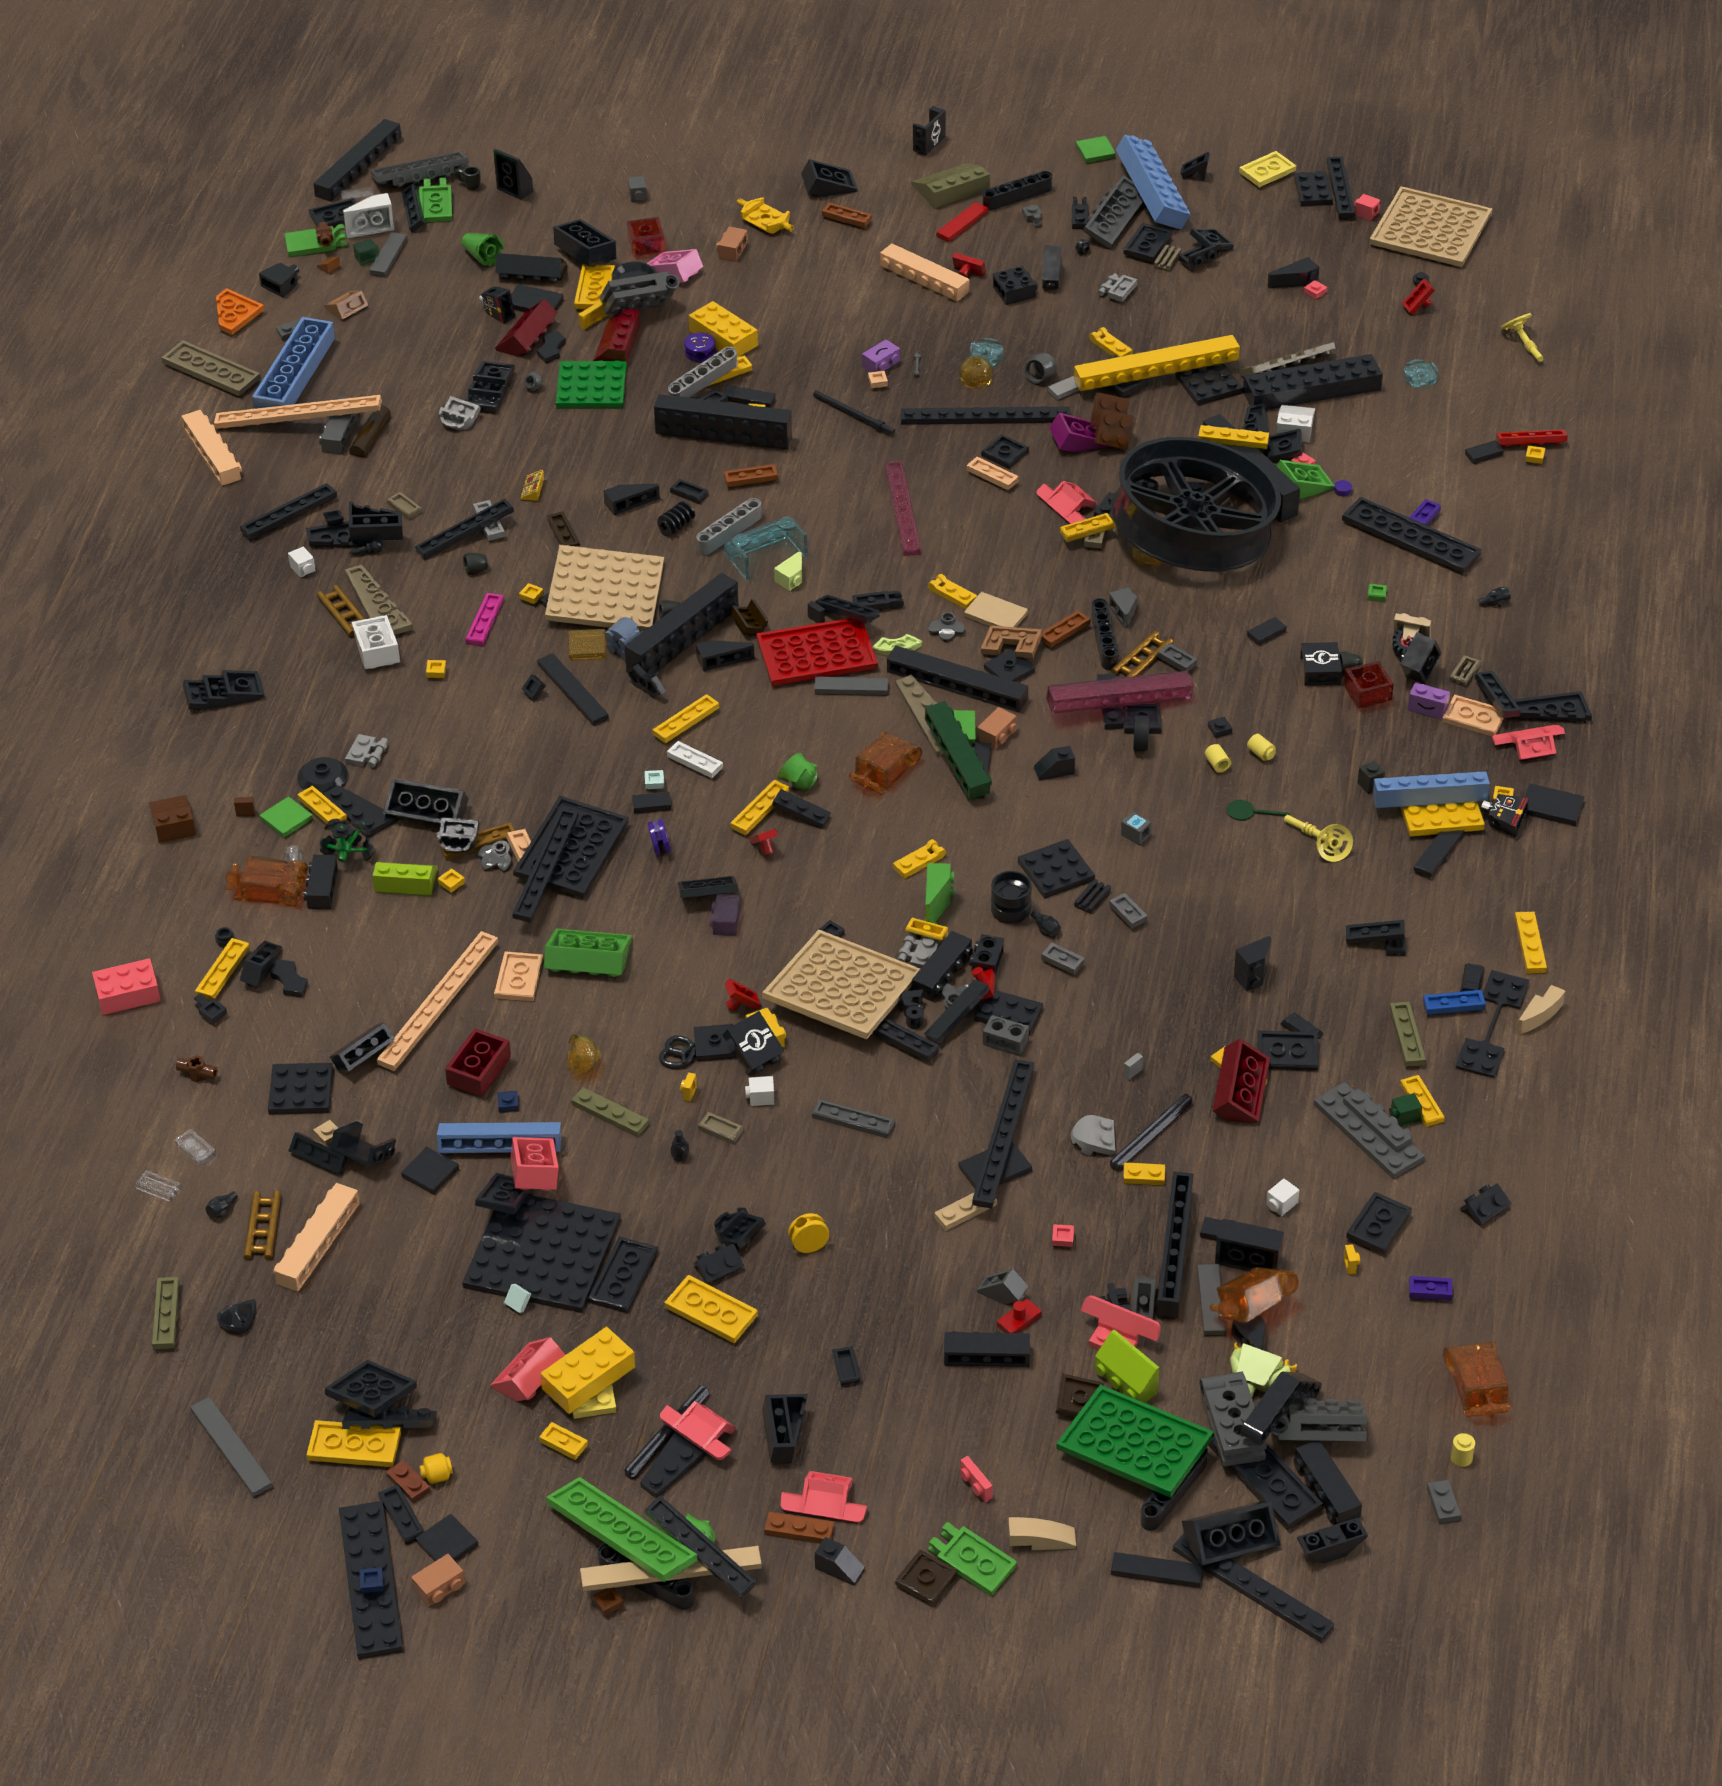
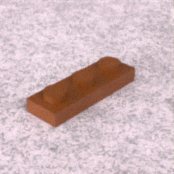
M830 202L822 210L823 217L866 228L872 220V214Z
M775 464L724 471V478L727 487H736L778 480V474Z
M1078 610L1042 631L1041 641L1052 648L1090 625L1091 619Z
M769 1512L764 1533L770 1536L821 1543L825 1537L831 1539L834 1522Z

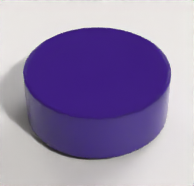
M1346 480L1337 481L1334 491L1337 495L1347 496L1352 491V484Z

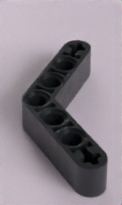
M1280 1372L1244 1422L1240 1436L1261 1446L1295 1399H1316L1321 1390L1322 1383L1303 1373Z

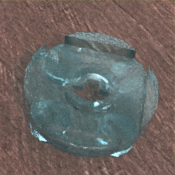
M982 338L981 342L977 343L974 341L970 346L971 360L974 363L996 365L997 361L1003 357V346L999 345V341L992 338Z
M1422 359L1412 360L1407 363V367L1404 369V377L1413 387L1435 384L1438 376L1437 366L1432 362L1430 364L1424 363L1425 360Z

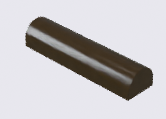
M381 405L380 411L371 413L349 448V454L360 457L367 456L391 417L388 407Z

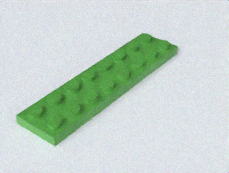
M581 1477L546 1497L549 1506L663 1582L698 1561L695 1552Z

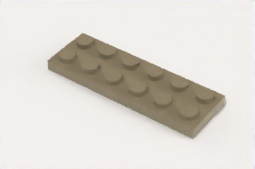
M184 340L161 357L162 363L238 396H241L261 379L260 373Z

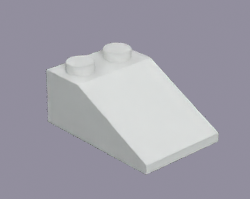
M388 193L370 196L343 210L347 238L394 230L392 205Z
M1281 405L1276 434L1301 429L1302 442L1310 443L1315 408Z
M387 615L352 622L360 657L365 669H373L400 662L398 643Z

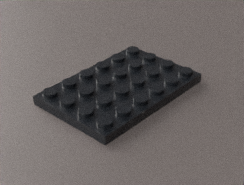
M559 796L513 870V876L528 880L560 808L578 811L579 817L547 887L584 898L629 823V817Z

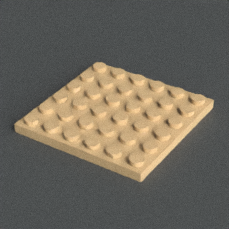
M1401 186L1373 232L1369 244L1462 267L1489 220L1492 208Z
M559 545L545 620L610 628L620 618L627 617L639 625L637 627L639 631L643 630L644 632L653 625L664 557Z
M818 930L762 992V998L868 1039L901 1000L903 991H908L912 987V978L920 968Z

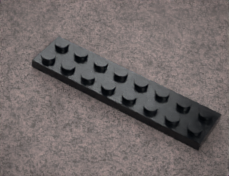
M1360 497L1342 515V521L1461 573H1464L1481 555L1482 549L1363 497Z
M383 1501L339 1508L357 1657L358 1659L403 1652ZM382 1567L383 1591L361 1593L359 1569Z

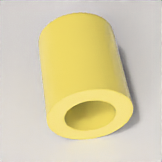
M1260 734L1253 735L1247 743V748L1263 761L1271 760L1275 756L1276 747Z
M1219 744L1210 745L1206 749L1205 757L1216 772H1224L1230 767L1231 760Z
M1462 1433L1454 1437L1451 1460L1455 1465L1466 1467L1472 1463L1475 1440L1472 1436Z

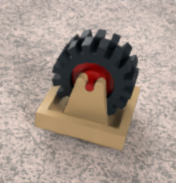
M1405 613L1395 614L1392 645L1393 651H1395L1396 655L1399 654V658H1401L1403 653H1406L1409 640L1415 636L1416 632L1431 638V620L1424 617H1412Z

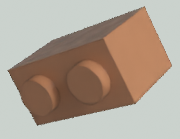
M729 226L727 231L723 233L722 239L717 243L718 258L737 262L748 243L747 230Z
M998 707L977 727V741L991 743V748L996 749L1011 734L1015 733L1017 729V716Z
M446 1554L411 1577L413 1590L428 1607L440 1602L445 1596L459 1590L465 1584L463 1570L449 1554Z

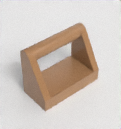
M362 290L350 291L327 303L324 307L329 313L341 320L368 306Z

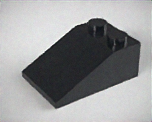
M495 148L493 152L497 190L522 200L533 192L531 175L520 159Z
M809 159L801 173L807 192L813 196L824 197L857 192L858 190L849 169Z

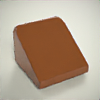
M339 257L328 258L318 264L317 267L329 274L340 267Z

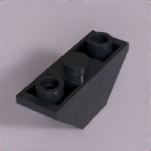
M1355 1518L1298 1536L1297 1540L1306 1557L1327 1563L1346 1557L1368 1537V1534L1360 1519Z

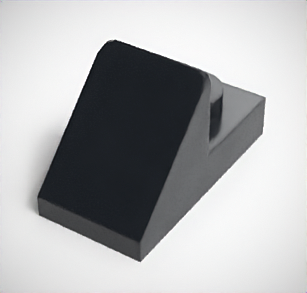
M1206 152L1183 164L1180 172L1181 176L1186 178L1193 176L1197 172L1204 180L1210 153Z

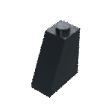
M1045 245L1042 288L1050 290L1054 288L1059 289L1062 263L1061 246Z

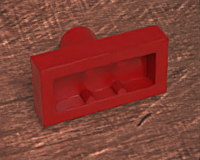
M956 252L952 256L954 268L960 269L958 274L966 278L969 273L980 276L985 274L984 261Z
M1423 279L1402 304L1409 313L1414 315L1422 305L1424 307L1431 305L1432 300L1429 297L1435 289L1427 280Z
M776 829L751 836L749 839L751 844L759 842L763 855L774 852L770 838L778 835Z
M981 967L973 969L971 973L974 979L988 984L990 988L981 1000L993 997L995 987V973L993 969L983 971Z
M730 978L724 983L730 997L726 1002L730 1010H736L741 1004L756 1011L762 1006L755 991Z
M1028 1299L1023 1302L1016 1301L1013 1304V1309L997 1320V1327L1004 1333H1019L1041 1317L1042 1310Z

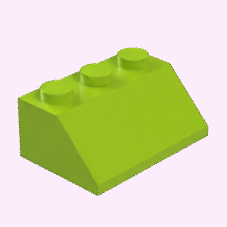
M376 862L372 875L374 891L431 896L438 866Z
M1115 1329L1112 1330L1095 1355L1094 1369L1099 1376L1109 1381L1114 1389H1118L1124 1395L1146 1403L1158 1394L1159 1367Z

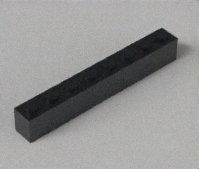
M383 119L313 183L315 196L331 202L401 138L400 124Z
M895 645L887 657V672L902 677L912 675L918 682L1020 713L1028 700V685Z
M1173 1171L1158 1293L1157 1316L1178 1318L1193 1190V1173Z

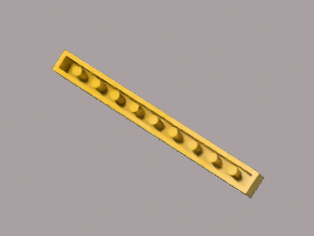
M1229 335L1074 366V381L1080 391L1236 361L1239 360L1240 346L1234 336Z

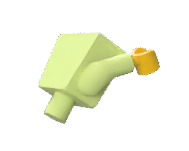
M1238 1343L1234 1344V1351L1230 1358L1232 1373L1243 1371L1251 1397H1253L1256 1389L1266 1392L1280 1372L1295 1373L1297 1364L1289 1366L1290 1360L1288 1359L1285 1360L1284 1366H1282V1357L1244 1343L1242 1348L1238 1347Z

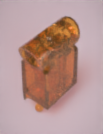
M883 730L878 739L876 738L856 756L855 772H850L849 778L858 783L859 786L866 787L882 795L907 770L908 766H913L920 760L922 749Z
M248 855L243 872L238 871L240 868L239 863H234L233 868L227 872L226 879L228 883L226 884V889L232 890L233 884L238 886L234 900L273 904L282 902L284 905L294 907L298 904L301 886L308 872V865L303 861L295 860L288 863L286 860Z
M1255 1267L1250 1273L1246 1272L1217 1287L1221 1303L1212 1304L1210 1310L1219 1314L1218 1318L1247 1322L1281 1301L1283 1296L1293 1294L1298 1288V1277L1292 1271Z
M1496 1341L1443 1349L1444 1361L1448 1369L1453 1373L1466 1417L1479 1415L1493 1417L1494 1414L1509 1411L1510 1405L1507 1403L1509 1385L1496 1354Z

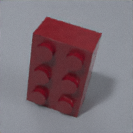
M474 1028L445 1068L447 1085L482 1097L511 1057L509 1040Z

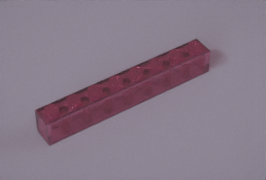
M1188 671L1048 686L1046 700L1052 714L1192 699L1194 684Z

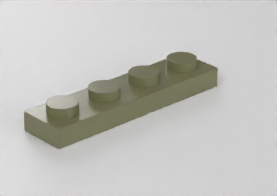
M1410 1002L1390 1003L1389 1009L1405 1067L1425 1065L1426 1058Z
M584 1087L571 1099L572 1106L636 1137L649 1125V1119Z
M178 1277L157 1278L152 1339L153 1350L175 1348L179 1295Z

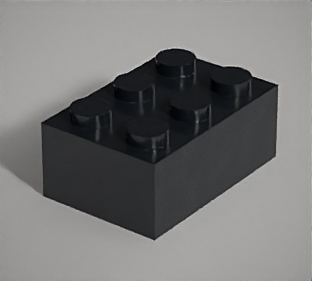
M1222 1219L1217 1235L1215 1264L1276 1277L1282 1258L1284 1232Z

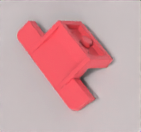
M1062 481L1055 490H1052L1047 484H1043L1037 490L1038 497L1069 524L1085 520L1086 518L1078 512L1080 508H1085L1086 506L1093 508L1097 503L1076 484Z
M1551 725L1493 735L1492 741L1495 745L1515 743L1519 760L1556 754L1553 735L1565 734L1561 726Z
M1092 1295L1084 1300L1081 1311L1099 1318L1098 1327L1089 1340L1090 1347L1099 1350L1110 1332L1114 1329L1135 1347L1138 1344L1140 1335L1157 1342L1161 1329L1159 1322Z
M694 1401L683 1415L667 1405L660 1413V1419L663 1423L716 1460H723L733 1451L719 1441L718 1438L724 1432L732 1435L736 1427L705 1405Z
M809 1471L805 1477L802 1495L787 1492L781 1493L780 1505L787 1512L861 1523L867 1510L866 1505L847 1502L848 1491L852 1487L853 1478Z

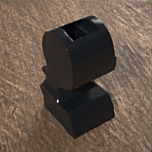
M923 990L903 991L901 996V1009L904 1012V1016H906V1025L912 1029L920 1028L924 1022Z

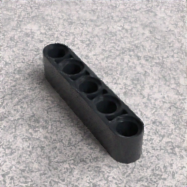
M1041 171L983 191L982 205L988 207V210H994L1052 190V173Z
M1097 598L1092 601L1091 619L1101 666L1106 670H1111L1117 664L1118 649L1108 603L1105 599Z
M1207 1448L1172 1497L1153 1491L1141 1507L1140 1524L1144 1529L1156 1530L1207 1465Z
M606 1543L602 1544L597 1550L599 1566L633 1562ZM685 1579L632 1585L681 1610H687L694 1604L693 1585Z

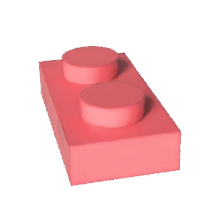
M968 1456L961 1459L959 1473L962 1479L969 1482L975 1495L980 1496L984 1502L991 1500L993 1485Z

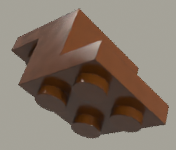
M1096 393L1090 427L1097 428L1094 443L1128 450L1134 416L1127 415L1130 399Z

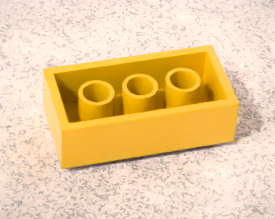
M714 301L688 315L689 331L693 334L707 333L715 339V348L719 351L726 347H733L737 351V357H740L758 346V330Z
M605 1327L540 1373L542 1389L570 1414L634 1369V1351L608 1327Z

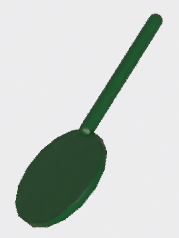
M1245 800L1232 801L1226 808L1229 817L1239 821L1250 819L1254 813L1290 815L1288 812L1254 809V806Z

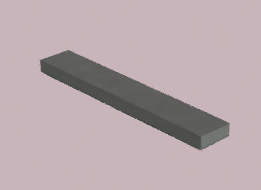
M210 1397L190 1406L191 1412L253 1497L273 1487L270 1479Z

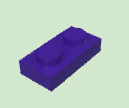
M1425 499L1409 518L1428 525L1441 511V505Z
M1410 1276L1409 1298L1452 1300V1278Z

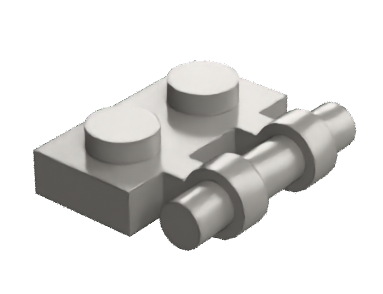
M1114 273L1106 279V283L1099 287L1098 295L1103 296L1108 293L1109 298L1123 302L1136 287L1137 279L1126 275L1118 278V275Z
M358 734L345 758L346 764L364 767L367 762L369 767H375L381 760V754L387 748L388 740L381 738L376 743V737Z
M909 932L903 941V948L898 952V960L902 962L910 961V965L921 969L940 946V940L921 936L920 940H915L916 934ZM912 948L916 950L915 952H910V949Z

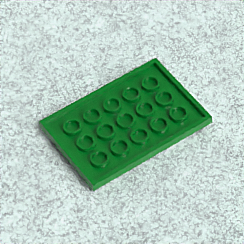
M1100 1385L1058 1440L1056 1447L1057 1450L1163 1495L1172 1497L1214 1438V1431Z

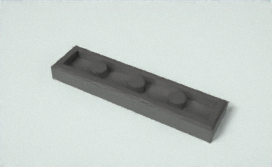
M391 232L370 268V275L386 277L407 240L406 234Z
M815 677V694L888 695V678Z
M822 1099L818 1100L812 1112V1118L884 1138L889 1137L895 1125V1119Z
M1219 1264L1198 1265L1197 1271L1204 1335H1225Z

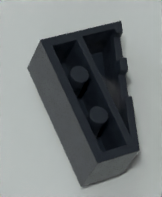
M349 501L350 542L371 541L373 539L403 540L402 513L380 508V510L372 509L369 505H364V507L354 505V502Z
M808 1394L765 1395L762 1414L770 1463H792Z

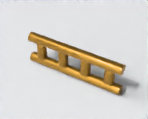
M334 585L333 592L328 594L319 591L317 597L350 637L354 636L352 623L349 624L346 620L356 617L358 621L366 618L339 585ZM337 597L342 600L335 604H332L330 601ZM345 607L350 610L343 614H340L338 611Z
M1154 630L1111 669V672L1116 675L1120 671L1127 675L1126 680L1128 682L1133 681L1158 658V652L1169 643H1174L1173 639L1168 638L1164 641L1158 638L1159 633ZM1151 642L1159 646L1155 651L1147 647ZM1140 652L1148 655V657L1145 660H1142L1136 656ZM1129 662L1138 665L1134 670L1126 667Z
M259 1191L253 1192L243 1256L245 1260H250L252 1253H265L264 1258L266 1260L272 1259L281 1200L280 1191H274L273 1197H261ZM259 1206H271V1212L258 1213ZM257 1221H269L268 1229H256ZM267 1237L266 1245H254V1238Z

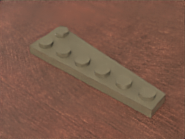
M1334 342L1319 345L1240 369L1239 373L1240 376L1272 371L1271 368L1274 367L1280 369L1286 367V364L1290 362L1291 365L1300 363V359L1306 358V360L1316 358L1315 355L1319 353L1321 356L1329 354L1330 350L1335 349Z
M362 565L345 569L346 576L368 618L387 615L394 635L413 630L410 620L403 612L397 609V605L391 602L386 592L384 593L381 590L380 585L374 581L373 577Z
M912 675L897 680L896 687L905 703H907L910 712L914 714L915 721L919 723L922 733L926 735L936 757L943 755L944 753L924 719L925 707L937 703Z

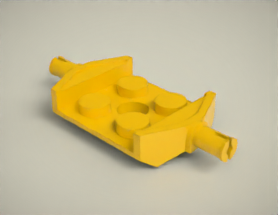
M763 197L750 200L749 202L741 198L737 200V204L743 207L741 219L772 234L784 228L790 232L794 230V226L789 224L790 211L782 213L764 204Z

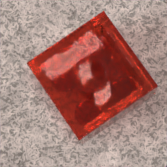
M659 217L627 221L628 239L633 256L665 251L664 234Z
M1380 661L1345 669L1344 686L1358 708L1392 700L1394 683Z

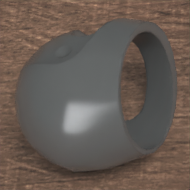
M1047 353L1036 354L1025 366L1026 378L1035 384L1046 381L1056 373V360ZM1031 363H1033L1035 372L1043 377L1042 380L1035 379L1031 375Z

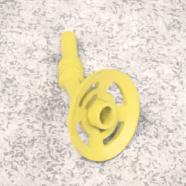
M1531 313L1517 317L1500 327L1503 330L1514 329L1515 332L1517 331L1524 342L1526 350L1532 353L1538 362L1543 361L1544 358L1537 350V346L1528 338L1523 330V324L1532 316Z
M1286 815L1284 818L1285 822L1301 829L1303 833L1317 837V851L1327 861H1340L1352 849V834L1343 825L1332 824L1320 831L1316 829V826L1308 822L1304 823L1290 815ZM1334 829H1340V830H1342L1345 834L1342 835L1340 832H1338V831H1333V830H1334ZM1343 841H1347L1345 849L1343 850V852H1340L1339 849L1341 848ZM1325 849L1329 853H1334V856L1326 855L1323 852V850Z

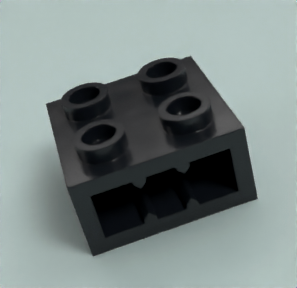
M1023 266L993 274V288L1005 305L1036 297L1037 283L1033 281L1030 273Z

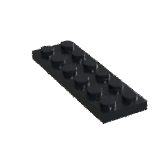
M1213 1438L1209 1445L1219 1455ZM1268 1444L1264 1450L1266 1454L1265 1460L1229 1466L1261 1501H1271L1274 1515L1287 1529L1318 1512L1323 1507V1503Z

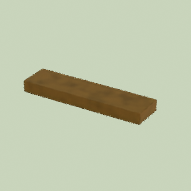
M510 822L478 832L475 847L465 853H450L443 850L440 844L439 847L445 860H450L479 851L483 846L493 845L499 840L508 842L506 838L507 833L515 830Z

